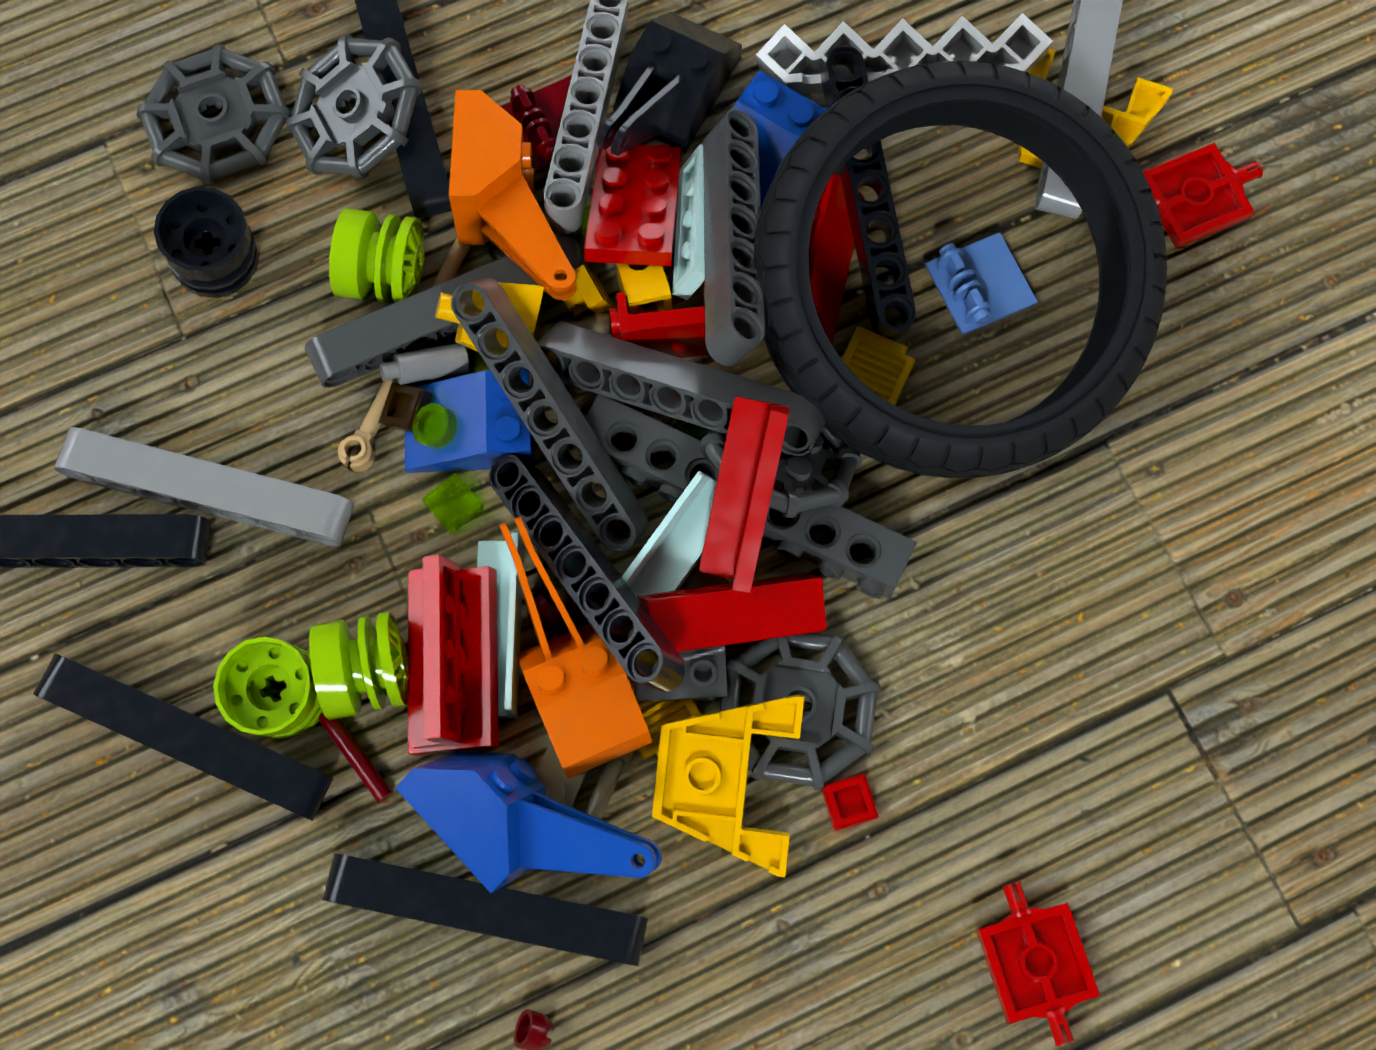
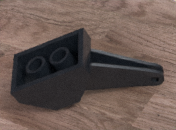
M672 12L650 20L630 54L613 106L614 114L603 125L598 137L597 146L603 150L611 146V153L620 156L625 151L655 138L672 147H681V151L686 153L741 59L742 44Z

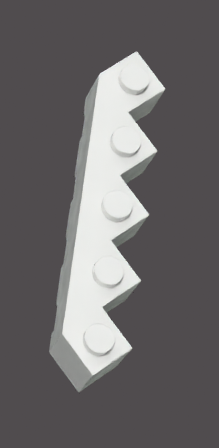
M1023 13L993 44L963 16L958 19L934 46L927 42L902 18L874 49L843 21L815 52L784 24L756 54L758 67L765 74L799 94L823 93L821 73L830 52L842 45L854 47L862 54L868 81L870 82L883 75L904 68L944 61L984 62L1008 66L1029 73L1045 57L1053 41ZM833 66V70L838 76L842 78L852 76L851 71L846 66Z

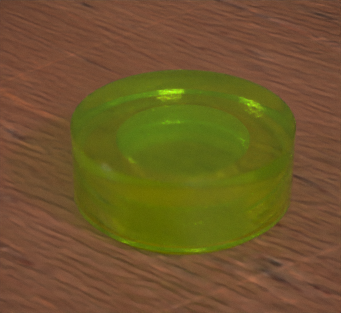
M427 404L415 416L412 428L413 435L420 444L432 449H441L451 442L456 433V416L453 411L440 404Z

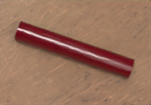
M323 713L320 714L318 717L319 722L377 803L380 804L387 800L393 794V791L340 718L328 720Z

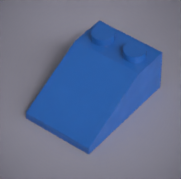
M759 70L732 109L742 110L747 113L757 125L760 202L762 208L769 186L783 159L803 132L827 109Z
M526 368L521 369L520 375L522 380L532 386L530 371ZM490 370L415 387L424 389L432 393L433 396L420 434L405 431L406 473L489 470L496 459L506 454L515 455L535 467V439Z

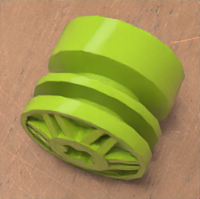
M344 208L336 221L330 247L329 278L334 296L367 300L374 287L378 302L389 304L392 299L396 303L415 295L418 291L424 267V234L421 220L406 216L401 222L399 216L389 214L384 219L380 229L377 213Z
M390 611L377 615L376 632L369 616H361L358 619L357 638L354 639L343 620L316 624L310 628L309 654L312 676L321 710L328 720L358 715L361 711L362 693L364 692L367 693L370 703L376 711L384 710L386 706V691L394 708L407 705L408 680L410 678L408 655L403 636L400 634L395 618Z
M269 637L249 639L231 649L217 668L213 684L216 706L224 719L242 732L277 739L297 737L316 726L319 721V715L323 713L315 691L310 654L301 647ZM278 682L286 684L287 687L280 692L282 699L274 698L272 694L279 690Z

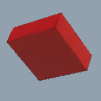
M865 773L826 784L821 789L834 832L879 818Z

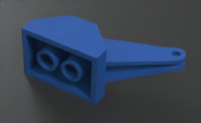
M455 752L413 768L396 787L397 791L490 893L495 892L531 869L642 878L656 870L662 861L661 849L653 840L628 832L546 797V787L537 778V772L534 767L526 760L518 758L515 754ZM639 854L644 857L645 862L640 859Z

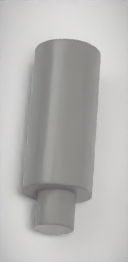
M455 343L394 354L392 362L381 363L379 368L383 381L397 378L398 383L403 385L468 373L469 361L465 346Z

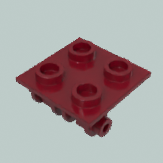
M572 75L535 92L526 88L523 84L517 85L510 91V103L501 106L522 124L524 142L532 143V168H535V174L550 168Z

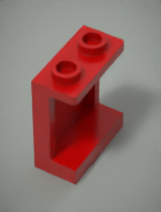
M703 282L702 307L629 314L627 312L625 292L616 293L618 307L609 308L612 337L679 358L710 355L705 343V282Z

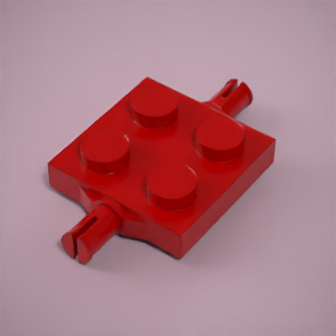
M1214 142L1143 171L1156 201L1162 226L1175 248L1189 244L1251 217L1254 210L1244 194L1243 184L1263 176L1262 166L1258 168L1260 165L1258 161H1253L1250 164L1235 169L1224 160Z
M1021 881L1002 886L1012 914L1005 917L1001 922L977 929L976 932L1006 1023L1011 1024L1031 1017L1047 1018L1055 1046L1071 1043L1075 1039L1073 1038L1065 1012L1069 1011L1079 1002L1099 997L1100 993L1069 904L1067 902L1047 909H1029Z

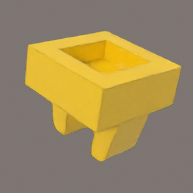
M584 264L575 269L577 290L572 297L562 300L568 312L573 311L577 318L590 311L596 314L602 312H609L610 314L609 308H615L598 276Z

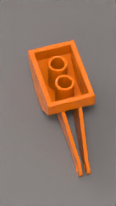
M455 90L449 200L459 245H484L491 240L538 285L543 286L544 290L552 298L557 300L569 299L577 290L576 273L533 195L536 188L535 168H532V143L524 142L522 124L482 90Z
M519 516L514 518L524 545L570 632L552 640H546L521 558L506 522L502 523L499 526L510 550L539 645L518 653L516 656L567 779H570L653 742L624 669L590 623L576 629L535 552L522 518Z

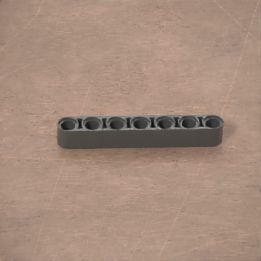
M730 109L704 138L705 343L710 356L719 364L728 367L735 366L765 335L764 292L760 288L757 271L754 269L753 260H755L753 257L754 239L761 211L758 129L754 120L747 113L738 109Z
M573 233L556 235L562 250L574 270L583 264L591 270L588 262H585L584 254ZM506 256L321 333L309 340L304 349L324 388L336 387L380 369L379 365L381 363L393 361L394 354L426 349L455 337L458 323L435 318L441 292L453 295L458 286L481 277H489L502 283L538 284L513 260ZM545 290L543 291L542 299L550 296Z
M481 277L458 286L451 297V307L456 318L592 530L605 548L613 552L628 550L646 531L648 526L646 513L507 294L496 280L489 277ZM473 290L482 295L484 299L483 310L478 309L474 305L472 300ZM497 329L507 334L509 339L508 348L501 346L496 338ZM521 367L528 369L532 373L534 378L533 386L526 384L522 380L520 375ZM545 406L552 407L556 411L558 424L547 419L544 413ZM568 444L576 445L581 450L583 455L582 461H578L570 455ZM592 482L602 484L607 492V498H602L593 491ZM615 519L625 521L630 527L631 535L620 532L615 524Z
M565 322L553 323L537 342L557 375L565 384L726 435L734 399L737 396L788 406L789 417L781 452L789 455L803 456L809 453L825 425L821 412L799 394Z

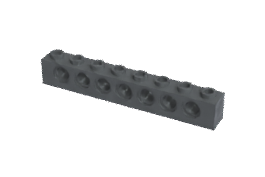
M597 395L585 419L625 481L636 486H642L645 483L658 489V494L662 498L675 504L698 471L709 475L716 481L718 480L719 472L710 458L705 457L701 453L700 440L606 396ZM621 438H630L636 442V445L628 451H620L613 446ZM577 447V451L581 453V454H580V457L583 459L582 452H581V450ZM659 456H668L675 461V464L669 469L661 470L654 467L652 462ZM801 487L796 488L797 494L806 493L804 492L805 489ZM831 505L796 513L795 517L792 518L793 522L786 526H779L771 521L770 515L778 510L769 507L762 537L763 540L776 545V550L783 556L795 561H800L801 558H804L816 564V569L823 575L836 580H840L842 576L856 583V588L860 592L876 599H880L881 596L888 599L891 598L917 544L916 541L848 509ZM816 529H823L830 533L833 541L827 545H819L811 539L809 534ZM855 548H864L870 552L873 561L868 564H859L852 559L850 551Z

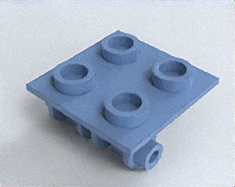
M1000 232L963 248H956L953 243L945 245L939 250L941 257L925 263L926 269L962 336L1038 303Z

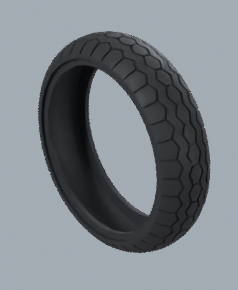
M944 61L921 64L883 75L845 95L824 111L803 132L783 159L765 196L754 239L753 257L755 260H753L754 269L757 271L760 288L764 292V340L776 368L791 392L801 395L812 403L824 417V428L846 445L880 463L896 469L931 477L977 478L1005 474L1046 460L1086 436L1113 411L1137 379L1151 352L1163 314L1167 283V256L1163 226L1152 190L1135 157L1105 120L1073 94L1041 77L1008 66L976 61ZM954 125L976 128L1011 140L1041 159L1061 178L1078 202L1090 227L1099 266V295L1093 327L1086 346L1067 377L1049 396L1024 414L1007 422L974 426L946 424L925 419L898 408L869 389L851 372L837 354L818 317L809 277V244L815 212L823 191L830 178L848 160L866 147L895 133L927 126Z

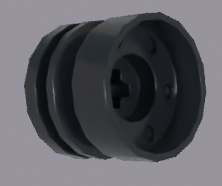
M198 186L179 191L165 201L156 215L154 235L158 249L168 263L175 278L186 290L201 297L212 298L234 294L248 284L257 270L259 252L255 238L248 226L242 208L230 195L216 188Z

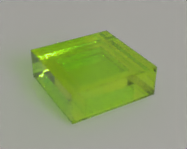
M456 473L421 499L427 509L450 535L484 509L481 501Z

